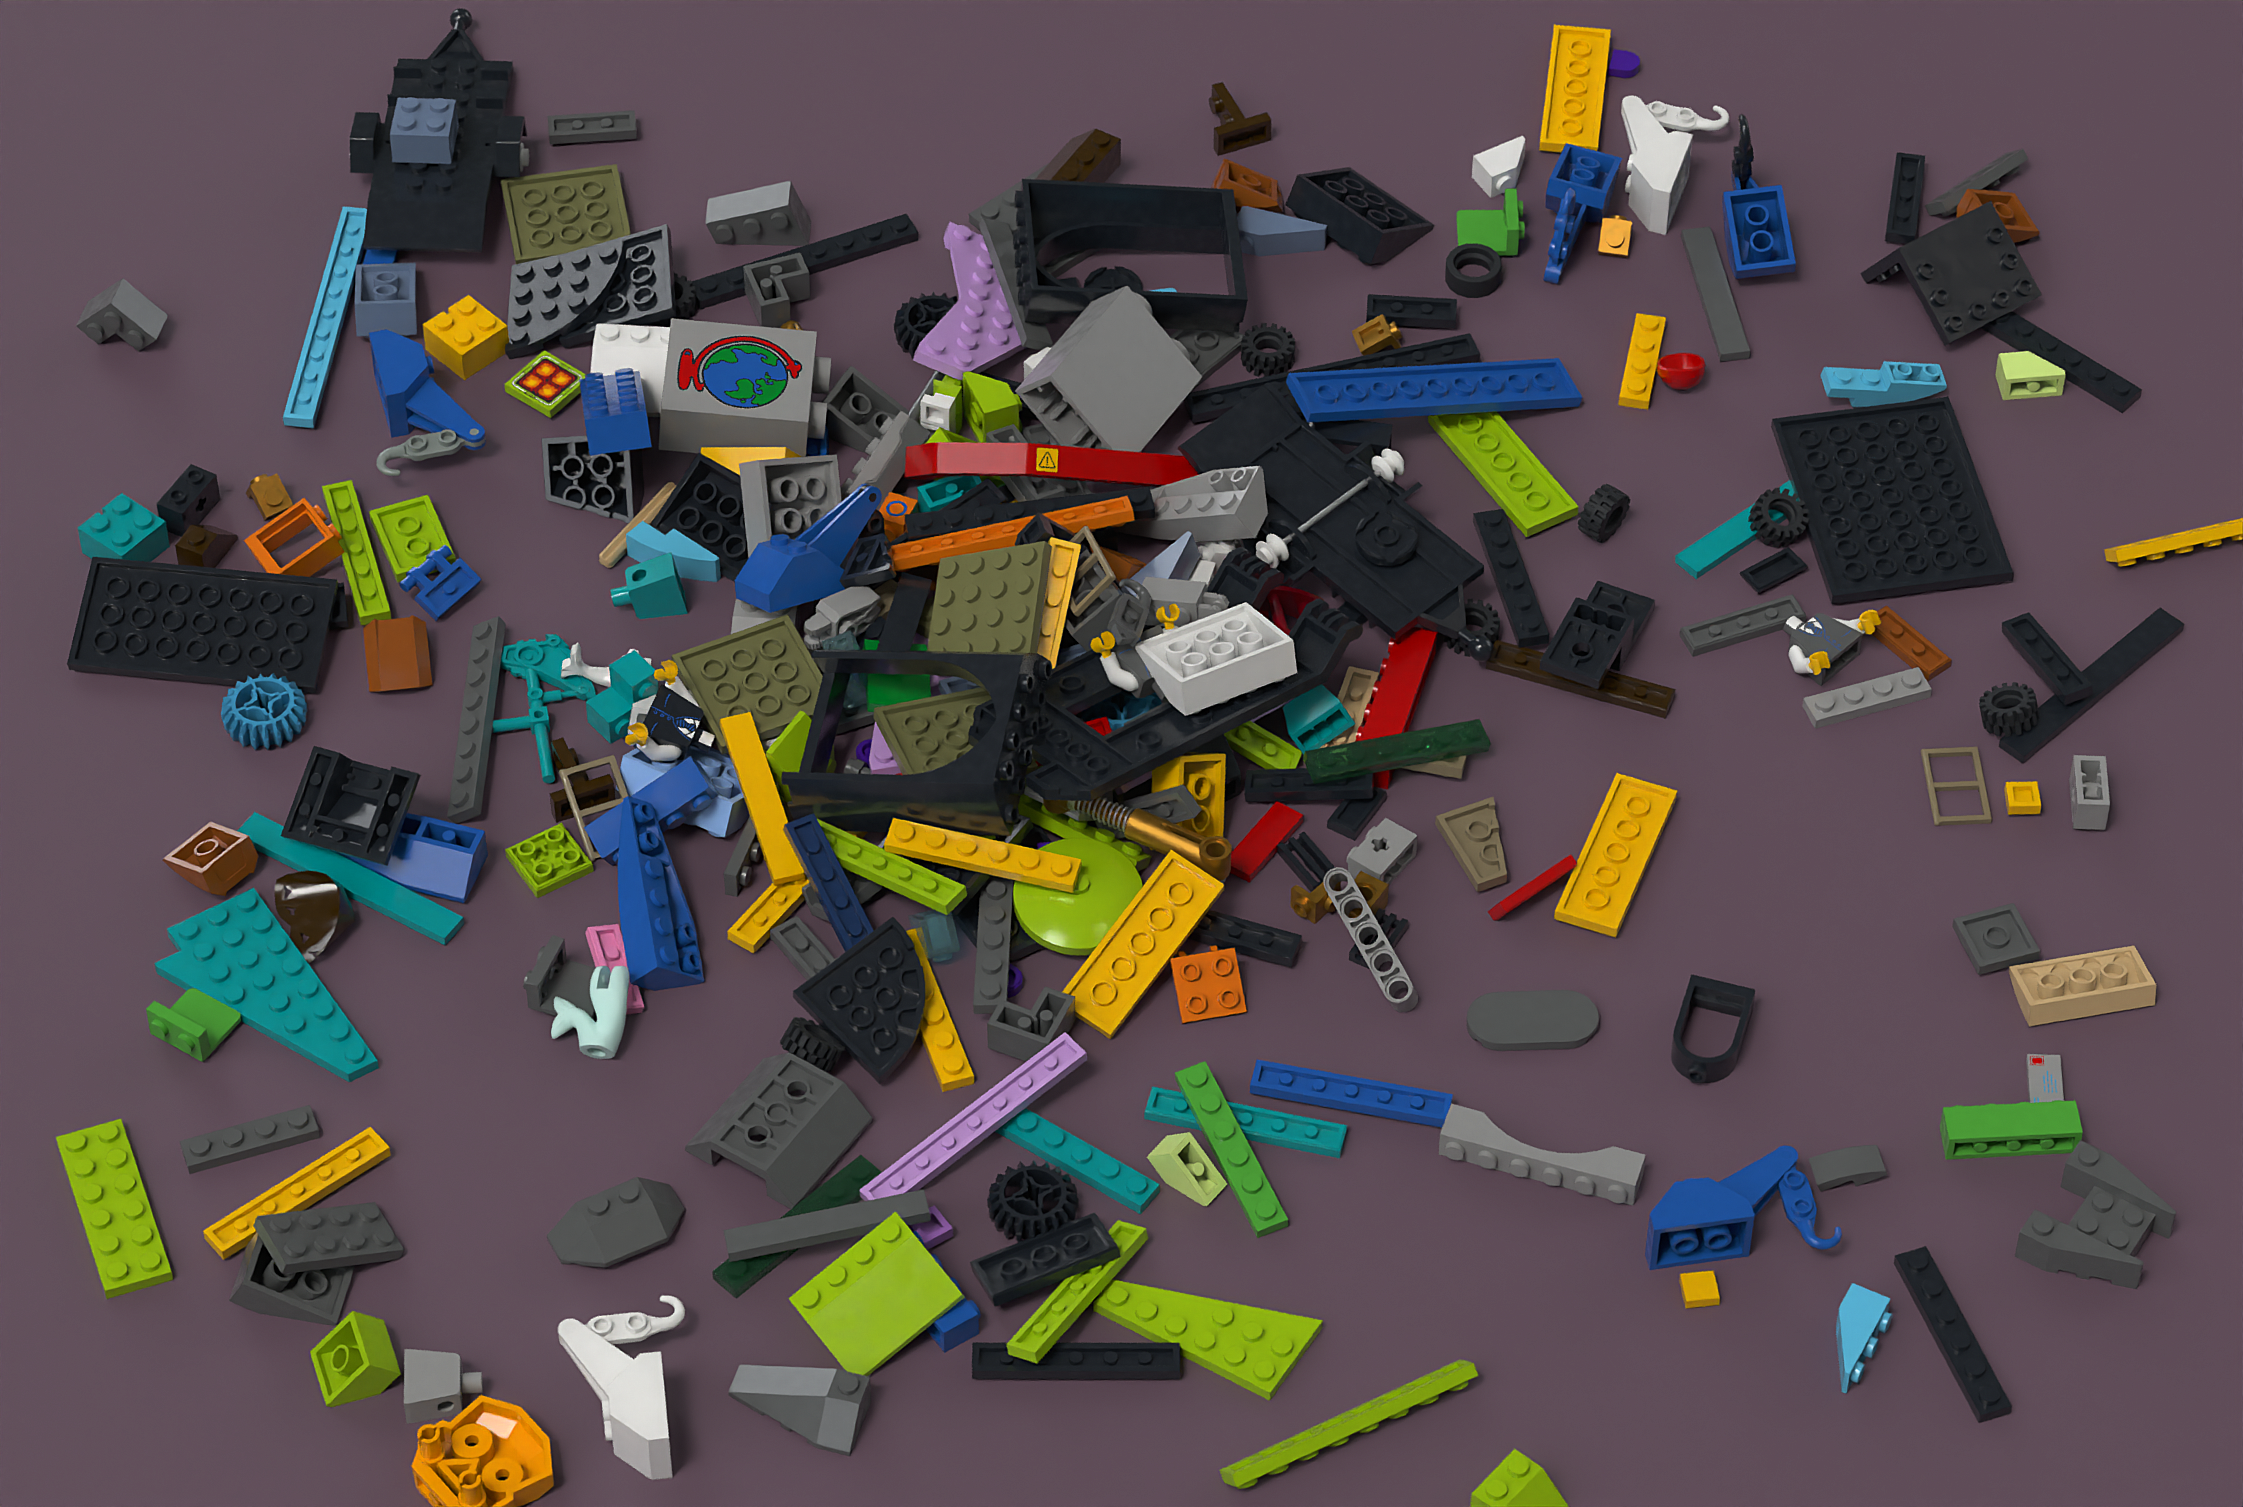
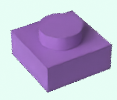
M935 1205L929 1208L931 1221L908 1225L912 1232L917 1231L920 1234L927 1250L953 1237V1228Z

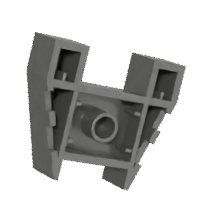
M2080 1140L2065 1163L2061 1188L2084 1198V1202L2069 1225L2034 1209L2019 1232L2015 1257L2046 1272L2057 1274L2058 1270L2077 1273V1278L2089 1280V1276L2112 1280V1285L2137 1289L2144 1262L2135 1258V1256L2152 1231L2167 1239L2170 1238L2176 1211L2111 1154Z

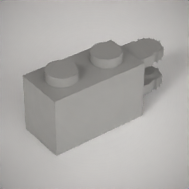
M1145 577L1142 583L1151 596L1150 612L1145 625L1165 626L1156 617L1158 608L1164 606L1165 614L1168 618L1171 616L1169 605L1176 604L1178 606L1180 614L1177 620L1174 621V626L1179 628L1224 611L1230 603L1224 595L1208 593L1206 582Z

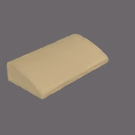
M2135 946L2009 966V974L2014 992L2029 1026L2155 1005L2156 983Z

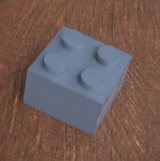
M397 98L390 131L392 161L451 164L458 132L456 100L443 98Z

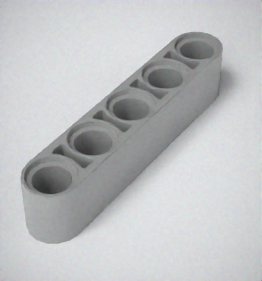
M1336 867L1331 869L1324 877L1323 884L1325 890L1385 997L1394 1010L1398 1012L1411 1011L1418 1002V994L1351 874L1344 868ZM1341 881L1348 882L1344 890L1334 891L1337 883ZM1353 909H1363L1360 916L1349 918V913ZM1369 935H1378L1376 942L1373 944H1364L1365 938ZM1386 961L1393 962L1390 970L1386 972L1379 971L1382 963ZM1401 988L1408 989V993L1404 998H1394L1397 990Z

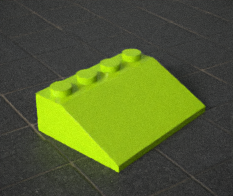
M894 1212L788 1299L846 1371L869 1376L965 1297L897 1212Z

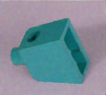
M667 553L628 567L625 570L627 585L611 589L614 607L632 604L635 614L639 619L688 613L685 590L672 553Z
M1322 684L1295 697L1283 707L1288 733L1305 757L1356 724L1339 699Z

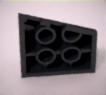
M587 436L542 438L546 500L597 513L598 515L621 520L625 523H630L640 512L644 497L642 448L590 456Z

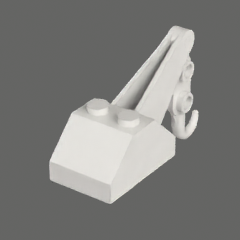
M1627 96L1622 100L1621 115L1632 152L1627 165V171H1630L1631 175L1628 176L1625 192L1629 193V207L1648 231L1666 235L1687 183L1693 134L1685 132H1690L1691 130L1718 131L1726 127L1729 122V114L1722 107H1713V110L1721 115V119L1709 120L1700 117L1689 108L1671 106L1659 101L1645 105L1637 96ZM1663 127L1676 129L1678 131L1667 133Z
M670 1295L660 1297L661 1302L669 1303L675 1309L674 1313L669 1317L657 1318L634 1312L597 1316L592 1318L586 1325H583L576 1319H566L558 1326L560 1344L570 1355L602 1402L606 1441H613L614 1455L651 1480L673 1478L661 1351L640 1353L635 1359H632L612 1344L639 1342L658 1332L677 1327L685 1316V1308L678 1298Z

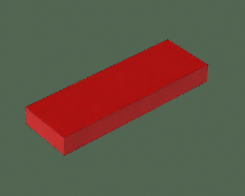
M1276 801L1231 852L1230 873L1250 883L1276 854L1277 845L1282 842L1285 843L1303 823L1304 815Z
M1570 854L1500 901L1487 912L1493 920H1499L1576 867L1577 862Z

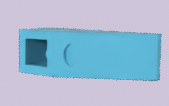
M1854 1283L1850 1286L1839 1306L1836 1322L1841 1391L1846 1394L1853 1382L1859 1383L1865 1370V1364H1863L1865 1358L1873 1357L1879 1343L1877 1336L1880 1332L1886 1333L1893 1314L1888 1313L1890 1298Z

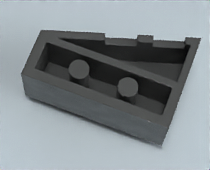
M791 181L708 199L705 224L716 244L805 246L809 244L811 220Z

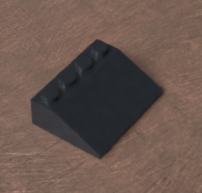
M1350 167L1297 175L1285 206L1294 211V215L1299 219L1327 225V235L1335 239L1339 247L1352 251L1358 255V259L1368 265L1389 261L1434 228V224Z
M698 453L650 526L664 535L674 528L719 557L720 574L735 583L736 577L749 559L741 479L736 474Z

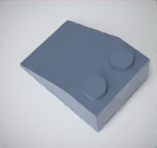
M416 263L356 265L355 317L357 336L369 338L370 332L386 329L403 337L417 334Z

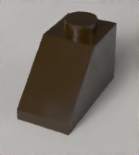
M191 524L175 544L178 565L216 568L238 537L234 533L212 525Z

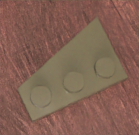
M1494 797L1436 816L1435 825L1477 892L1506 883L1507 871L1503 848L1500 843Z

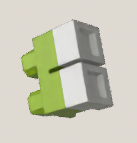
M945 375L942 381L934 379L933 396L927 394L923 396L920 401L921 425L930 431L923 444L930 439L939 427L956 434L959 433L962 427V380Z

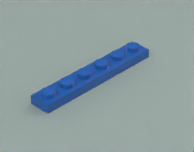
M1258 1059L1256 1060L1250 1083L1251 1094L1441 1128L1444 1125L1453 1100V1094Z

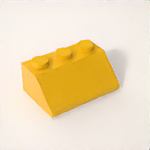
M1187 752L1152 771L1151 793L1184 784L1202 809L1195 818L1174 824L1204 837H1223L1226 754Z

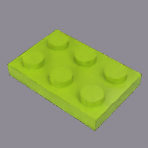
M428 495L369 511L370 520L397 583L406 578V573L411 568L420 566L432 550L437 551L443 545H446L452 551ZM453 551L446 559L451 565L456 561Z

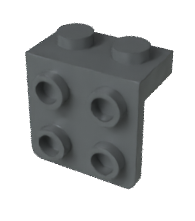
M552 935L547 946L541 947L533 971L529 970L524 978L523 988L526 989L528 1008L557 1016L558 1014L554 1008V999L558 996L571 1002L577 1008L584 1010L593 1019L596 1012L590 997V980L596 968L568 960L566 958L565 939Z

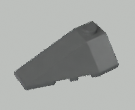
M739 1365L729 1389V1396L760 1415L767 1414L777 1420L785 1430L789 1432L794 1430L807 1438V1443L818 1449L850 1456L871 1403V1383L868 1376L840 1369Z

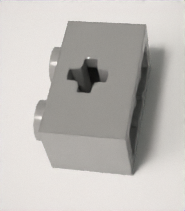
M2074 755L2069 777L2073 829L2105 830L2110 808L2106 756Z
M1385 817L1377 827L1373 826L1369 830L1365 840L1359 847L1355 846L1351 849L1346 860L1348 872L1353 879L1362 871L1390 885L1416 856L1417 835Z

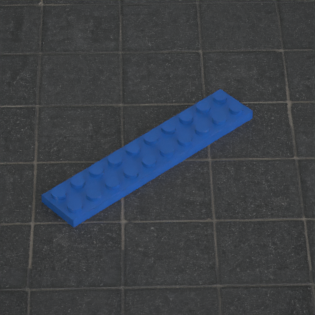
M1559 358L1289 373L1286 384L1307 422L1578 407L1582 400L1580 392Z

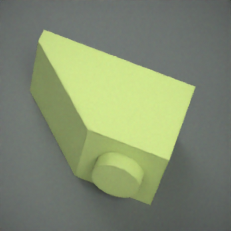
M2029 351L1999 353L1995 373L2003 400L2062 396L2066 375L2063 369Z
M1190 1132L1167 1135L1147 1156L1166 1184L1202 1206H1208L1227 1185Z

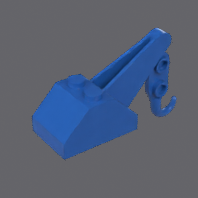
M1568 143L1565 144L1549 178L1546 190L1545 208L1553 210L1557 213L1554 224V237L1548 250V256L1550 257L1543 281L1554 284L1559 283L1564 266L1585 221L1602 223L1608 211L1622 161L1621 157ZM1569 233V238L1565 242L1566 234Z
M1784 1145L1719 1182L1709 1177L1699 1179L1688 1178L1675 1182L1649 1214L1645 1256L1649 1270L1748 1257L1754 1219L1778 1190L1786 1217L1801 1232L1804 1241L1811 1247L1819 1250L1835 1247L1841 1240L1842 1231L1840 1227H1836L1835 1234L1830 1239H1821L1815 1234L1814 1223L1817 1208L1808 1178L1805 1174L1796 1170L1798 1161L1796 1149Z

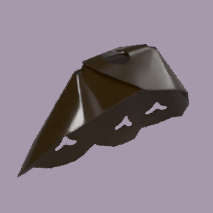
M301 871L289 873L276 879L274 895L277 913L281 919L291 926L290 939L305 960L311 963L355 922L356 917L351 902L346 895L343 885L324 873ZM284 886H286L287 889L292 891L288 895L287 899L284 898V895L286 893V891L284 890ZM287 907L296 908L294 915L290 914L291 910H288ZM301 933L309 937L305 943H302L303 937H301ZM318 951L316 957H314V954H309V952Z

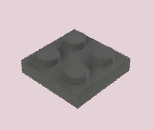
M2014 903L1957 917L1953 920L1952 927L1978 975L2039 959L2040 950Z

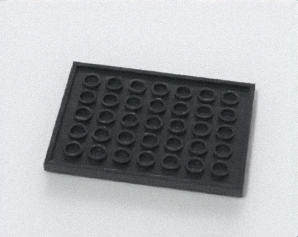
M1949 397L1772 419L1771 428L1794 493L1799 495L1797 502L1803 500L1805 502L1803 509H1808L1809 512L1806 517L1809 520L1805 527L1831 604L2012 581V567Z

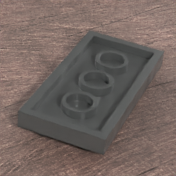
M375 1202L257 1216L253 1225L282 1274L398 1260L404 1251Z

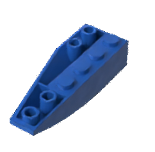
M627 796L623 800L619 834L618 901L630 984L653 991L701 984L704 982V975L695 924L653 806L649 802Z
M410 813L406 814L388 866L335 852L409 890L465 903L488 857L485 831Z

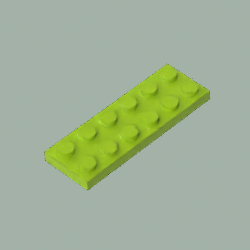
M1496 411L1428 416V423L1496 503L1504 509V512L1526 537L1578 515L1579 506Z
M117 1119L57 1136L58 1149L106 1299L173 1280L172 1271L122 1120Z

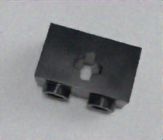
M190 464L167 490L156 505L158 516L166 521L168 532L182 537L191 524L199 525L221 500L217 475Z

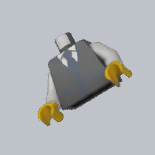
M1176 604L1169 605L1170 618L1166 616L1164 606L1158 608L1156 617L1161 623H1164L1165 628L1162 629L1160 625H1157L1142 632L1136 643L1178 628V626H1174V621L1177 620L1180 614L1178 606ZM1109 631L1101 633L1104 645L1099 637L1092 639L1091 648L1093 651L1102 654L1100 659L1112 684L1130 691L1136 698H1144L1156 693L1163 703L1169 702L1137 653L1135 645L1132 647L1129 644H1115V638Z
M1876 610L1865 611L1858 619L1849 621L1831 618L1823 613H1817L1806 623L1795 616L1790 617L1785 623L1783 631L1791 636L1788 655L1794 671L1798 674L1807 673L1818 685L1822 686L1860 655L1862 633L1865 632L1870 635L1875 631L1874 626L1881 624Z

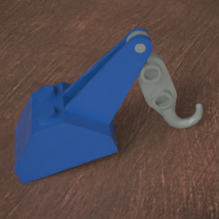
M387 329L369 333L374 376L391 438L409 435L415 427L431 432L430 434L412 436L406 442L381 452L376 460L377 468L381 473L388 476L400 475V470L390 469L386 466L387 461L392 459L408 458L414 461H422L428 458L452 455L462 446L471 450H479L485 446V429L435 383L434 377H429V374L434 373L431 355L425 356L422 344Z

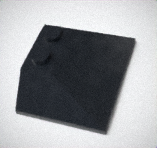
M314 746L281 836L388 866L421 775L392 766L388 770L361 763L346 757L340 752Z

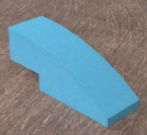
M642 521L626 534L627 555L640 563L672 553L680 577L717 582L721 579L719 557L674 528L664 535Z

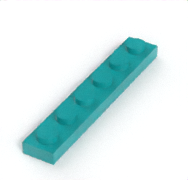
M1026 1108L995 1131L1054 1166H1059L1061 1170L1140 1215L1160 1193L1159 1183Z

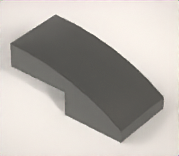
M1877 1145L1848 1147L1809 1158L1817 1186L1821 1192L1853 1180L1855 1186H1859L1887 1175Z

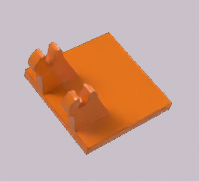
M1214 945L1209 946V952L1187 956L1185 951H1178L1176 958H1170L1182 1024L1247 1012L1235 948L1218 950L1217 946Z

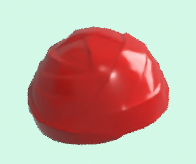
M1674 353L1661 357L1657 362L1656 369L1663 383H1666L1672 389L1685 390L1700 383L1705 373L1706 363L1697 354Z

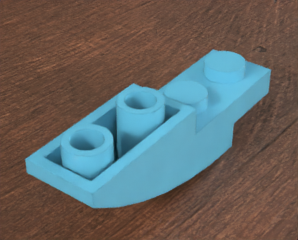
M1884 361L1880 370L1824 367L1820 375L1827 397L1849 398L1852 407H1868L1914 401L1941 392L1947 387L1940 364Z

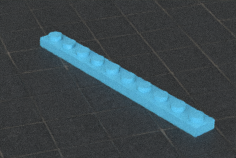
M342 208L284 411V426L314 428L355 283L356 265L360 264L364 251L363 243L367 208Z

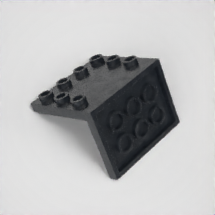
M1991 201L1901 246L1860 273L1865 283L1877 279L1878 283L1893 276L1894 273L1900 270L1904 271L1944 346L2042 295Z

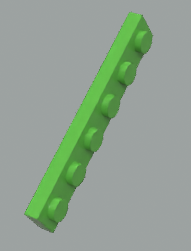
M1206 1061L1175 1072V1080L1256 1237L1259 1238L1287 1227L1288 1218Z

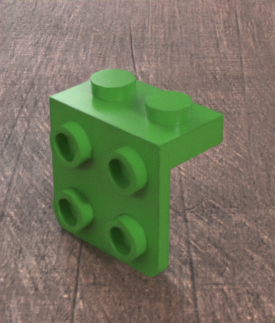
M1505 189L1503 210H1459L1456 214L1458 246L1467 243H1479L1489 246L1498 255H1518L1519 239H1524V221H1519V218H1523V201H1517V189Z
M195 988L188 989L170 1009L156 1001H153L146 1009L152 1035L202 1062L241 1022V1015L238 1011Z

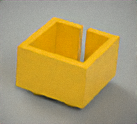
M469 295L450 306L448 314L443 311L423 324L426 350L464 381L506 354L505 345L509 342L508 325Z

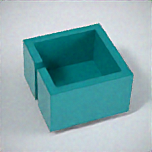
M123 493L102 508V515L97 512L78 527L82 553L91 559L92 557L151 562L170 547L166 521Z

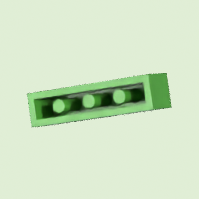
M2076 1100L1943 1107L1939 1127L1946 1160L2072 1153L2083 1134Z

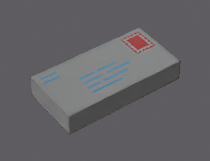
M2027 1054L2026 1071L2029 1103L2051 1102L2054 1100L2064 1101L2061 1056Z

